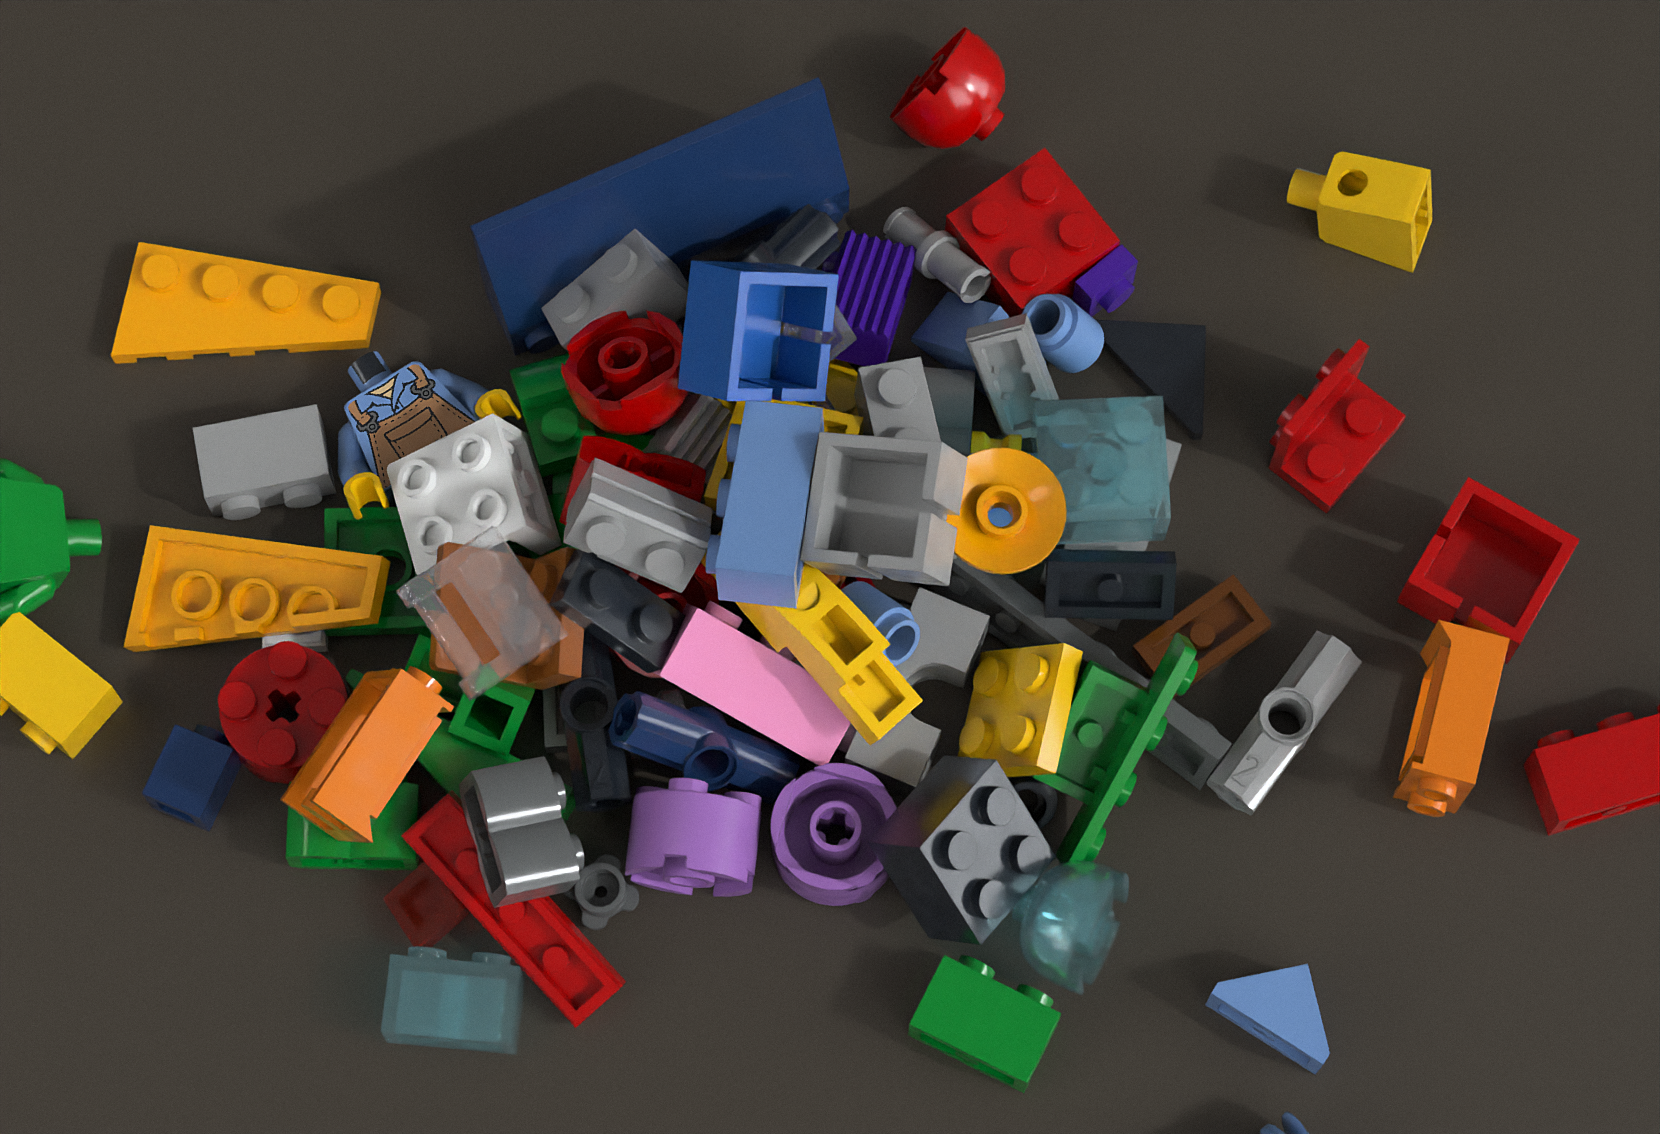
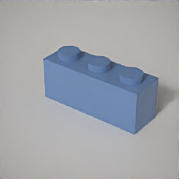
M746 401L742 424H731L727 441V462L734 463L732 478H721L716 503L717 517L724 518L721 535H710L706 554V573L716 574L719 600L796 609L804 562L800 560L818 439L819 433L824 432L823 408L763 401Z

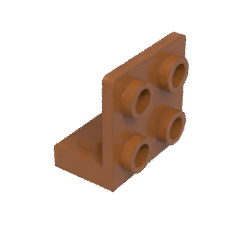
M453 542L439 545L437 549L429 658L430 668L435 671L545 690L581 678L584 629L549 605L573 552L577 549L565 547L532 559Z

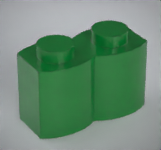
M406 775L378 818L370 819L373 843L338 841L288 806L286 860L289 866L305 869L417 870L419 855L401 835L421 817V791L419 784L407 783L408 776Z

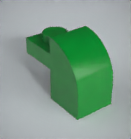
M569 353L509 370L516 401L522 414L526 433L530 437L541 477L572 469L583 436H596L592 423L585 419L576 407L561 373L562 363L565 365L569 358Z
M423 626L404 671H407L410 666L415 667L434 678L442 686V690L438 695L454 706L451 712L455 713L447 732L507 756L536 689L432 670L429 666L432 629Z

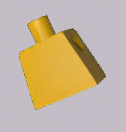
M1341 151L1334 155L1327 176L1297 168L1289 185L1287 203L1317 211L1319 238L1324 242L1413 273L1432 223L1431 170Z

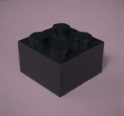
M944 755L868 841V844L929 938L977 945L984 943L1056 857L1003 769L995 759Z

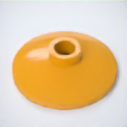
M990 448L967 456L968 461L960 515H947L946 522L958 528L954 554L966 564L993 574L1018 573L1036 566L1054 550L1065 527L1066 500L1058 479L1043 462L1020 450ZM994 508H1003L1009 512L1012 521L1006 526L998 527L990 522L988 513Z

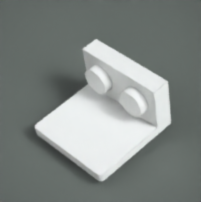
M493 413L389 464L387 467L388 477L415 572L424 579H429L436 575L437 549L439 545L446 542L489 550L510 540L539 555L562 545L529 434Z

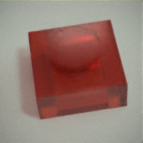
M425 862L420 864L383 898L413 947L420 950L429 951L471 913Z

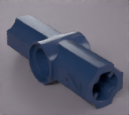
M640 691L632 695L628 693L623 695L614 708L612 724L608 730L613 745L682 771L684 778L704 781L708 783L707 791L725 787L736 792L759 795L762 797V802L772 804L777 800L783 788L796 778V773L800 767L799 760L794 751L727 726L722 713L713 707L697 706L686 710Z

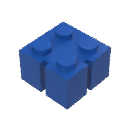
M691 260L678 389L725 401H771L772 399L778 401H825L831 344L780 333L781 322L818 331L832 332L839 274L792 264Z

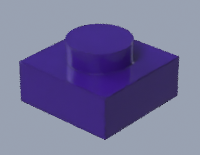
M1122 244L1119 245L1075 281L1072 301L1091 317L1102 308L1108 313L1114 311L1130 297L1135 289L1132 284L1138 260Z

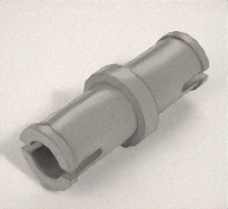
M901 207L888 217L883 228V232L886 234L884 236L885 239H889L893 244L901 242L905 247L913 245L917 249L914 266L922 275L929 279L937 278L965 303H973L985 294L991 283L990 271L960 250L958 240L945 230L936 231L909 207Z

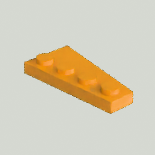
M150 525L124 648L132 652L377 624L379 622L391 561L378 555Z

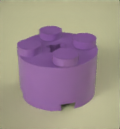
M827 763L814 767V770L801 775L797 779H793L783 788L775 802L771 816L772 854L779 876L797 894L818 904L843 906L868 900L889 878L888 873L868 844L872 836L897 809L892 797L879 779L870 772L854 765ZM834 825L845 827L846 839H841L838 845L826 843V834L833 830Z
M672 778L669 780L668 789L651 786L636 788V795L633 798L625 876L631 875L630 881L638 885L677 894L692 895L693 888H709L713 886V897L740 896L752 892L762 815V797L747 792H726L724 796L707 793L708 783L691 778Z

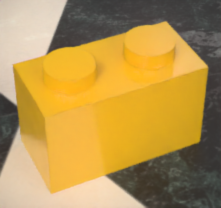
M21 612L13 613L0 627V716L8 708L26 722L20 731L37 747L48 755L57 747L73 760L123 701L112 685Z

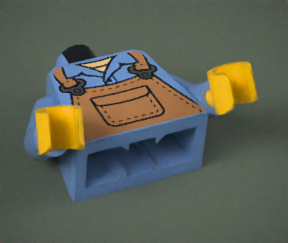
M377 351L367 353L358 358L349 367L348 374L361 394L345 404L344 410L348 422L338 432V476L344 486V495L356 520L363 518L360 509L368 502H381L383 509L397 507L387 473L389 464L492 413L500 418L514 416L519 420L522 414L509 394L502 389L489 391L478 383L442 368L429 371L419 361H413L392 373Z

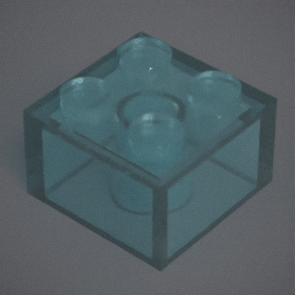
M1163 396L1035 401L1031 422L1033 456L1043 462L1054 473L1062 487L1066 500V522L1057 545L1165 540L1171 520Z

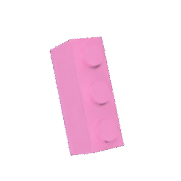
M712 601L708 602L704 611L687 604L682 612L686 616L662 669L653 673L789 750L794 751L818 766L829 763L851 723L807 670L792 662L795 657L792 652L785 647L777 653L763 635L759 642L741 633L737 629L743 619Z

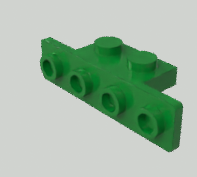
M1179 633L1175 634L1147 687L1092 660H1089L1075 686L1056 774L1032 775V778L1083 802L1056 853L1063 871L1075 876L1083 861L1091 863L1096 858L1106 837V828L1102 826L1114 805L1119 808L1122 807L1132 793L1137 779V774L1133 772V769L1144 749L1149 752L1153 751L1164 734L1168 719L1163 715L1175 694L1182 696L1190 687L1198 669V661L1194 660L1197 651L1189 638Z

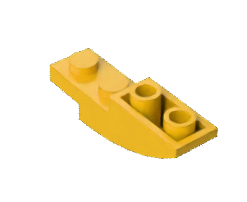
M706 550V553L704 554V556H703V558H702V560H701V563H702L705 567H706V554H707V550ZM804 562L796 609L735 602L777 653L785 647L792 652L869 745L880 740L923 701L884 655L883 651L891 645L888 640L820 570Z

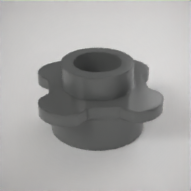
M605 854L599 856L595 863L586 866L579 873L580 880L567 892H564L566 897L577 902L583 912L582 923L591 930L603 929L607 925L609 918L620 911H633L639 903L637 888L626 883L620 872L621 863L613 855ZM598 887H605L608 893L605 897L599 898L595 895Z

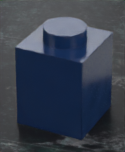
M175 724L142 791V795L152 808L210 832L242 762L234 749L229 747L230 743L225 734L202 724H197L194 732Z

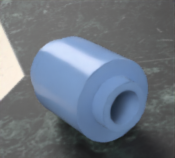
M1042 294L1032 299L1026 305L1022 314L1027 313L1043 358L1062 372L1077 373L1087 369L1097 360L1104 344L1102 327L1070 298L1062 294Z
M853 582L841 589L891 644L883 651L889 661L894 666L905 662L915 651L920 639V629L914 621L912 613L867 582Z

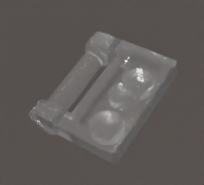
M493 525L427 571L409 580L396 591L407 609L414 606L463 680L459 682V686L469 701L480 696L569 635L497 527ZM450 582L453 583L501 654L487 664L483 663L436 593V591Z

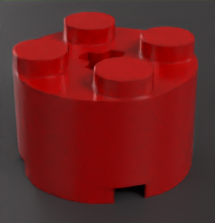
M282 641L251 653L236 665L219 692V716L221 726L229 743L240 761L251 773L268 782L289 784V782L294 780L350 695L341 675L327 658L296 642ZM289 708L292 711L296 710L299 717L289 723L285 718H279L278 714L282 710Z

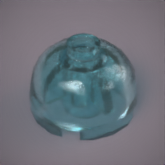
M1087 860L1066 861L1046 871L1036 887L1032 885L1014 906L1012 919L1022 923L1019 944L1024 958L1039 976L1058 987L1078 995L1084 993L1083 982L1092 985L1108 956L1120 925L1119 921L1113 920L1114 911L1112 910L1114 899L1126 904L1129 891V877L1127 873Z

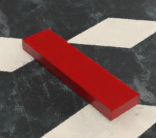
M453 790L401 835L575 1028L625 984L624 978L549 896L494 908L484 885L477 846L469 831L461 799Z

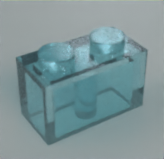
M420 946L409 947L407 956L390 954L381 1033L387 1043L516 1054L525 977L520 966L511 965V957L497 953L478 952L473 953L472 962L446 959V951Z

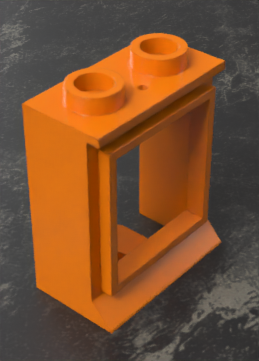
M1438 620L1420 652L1427 669L1423 675L1398 778L1401 782L1394 791L1393 796L1394 798L1408 801L1407 807L1410 810L1432 817H1443L1445 812L1455 814L1475 786L1510 638Z
M412 666L407 671L392 668L391 670L366 672L280 800L338 841L373 843L370 819L378 818L442 722L437 717V714L451 712L454 708L453 705L438 695L442 690V686L434 678Z

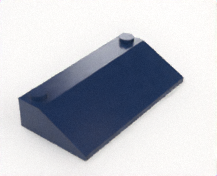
M819 77L473 224L470 227L485 293L514 355H519L528 350L530 353L536 354L547 351L560 343L541 308L632 230H638L672 260L688 282L691 260L730 262L752 244L760 240L764 241L779 224L791 216L792 212L804 205L810 204L814 209L826 212L832 221L837 224L843 218V214L849 212L850 188L825 90Z

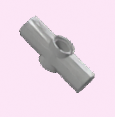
M1318 630L1315 632L1274 690L1264 698L1258 712L1207 780V785L1213 789L1218 798L1235 810L1243 811L1249 815L1255 812L1294 756L1305 746L1310 734L1362 664V661L1352 652L1348 645L1333 635H1326ZM1276 711H1287L1297 718L1300 731L1291 735L1281 734L1271 726L1268 715Z

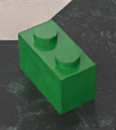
M944 955L909 1024L908 1036L1024 1093L1053 1036L1062 1013L1051 1008L1054 1002L1052 998L1031 986L1019 984L1017 989L1014 990L994 980L995 971L975 958L960 955L958 961Z

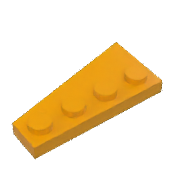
M138 242L111 357L115 364L136 363L137 358L166 356L167 360L193 359V355L229 352L230 357L255 355V351L287 349L289 353L369 348L381 288L378 282Z

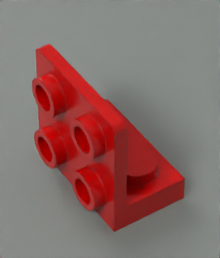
M1358 339L1347 353L1337 348L1329 356L1315 376L1319 381L1310 392L1308 399L1299 393L1288 404L1276 422L1280 427L1269 442L1275 447L1269 469L1326 514L1390 440L1406 418L1405 414L1358 379L1370 347L1361 339Z

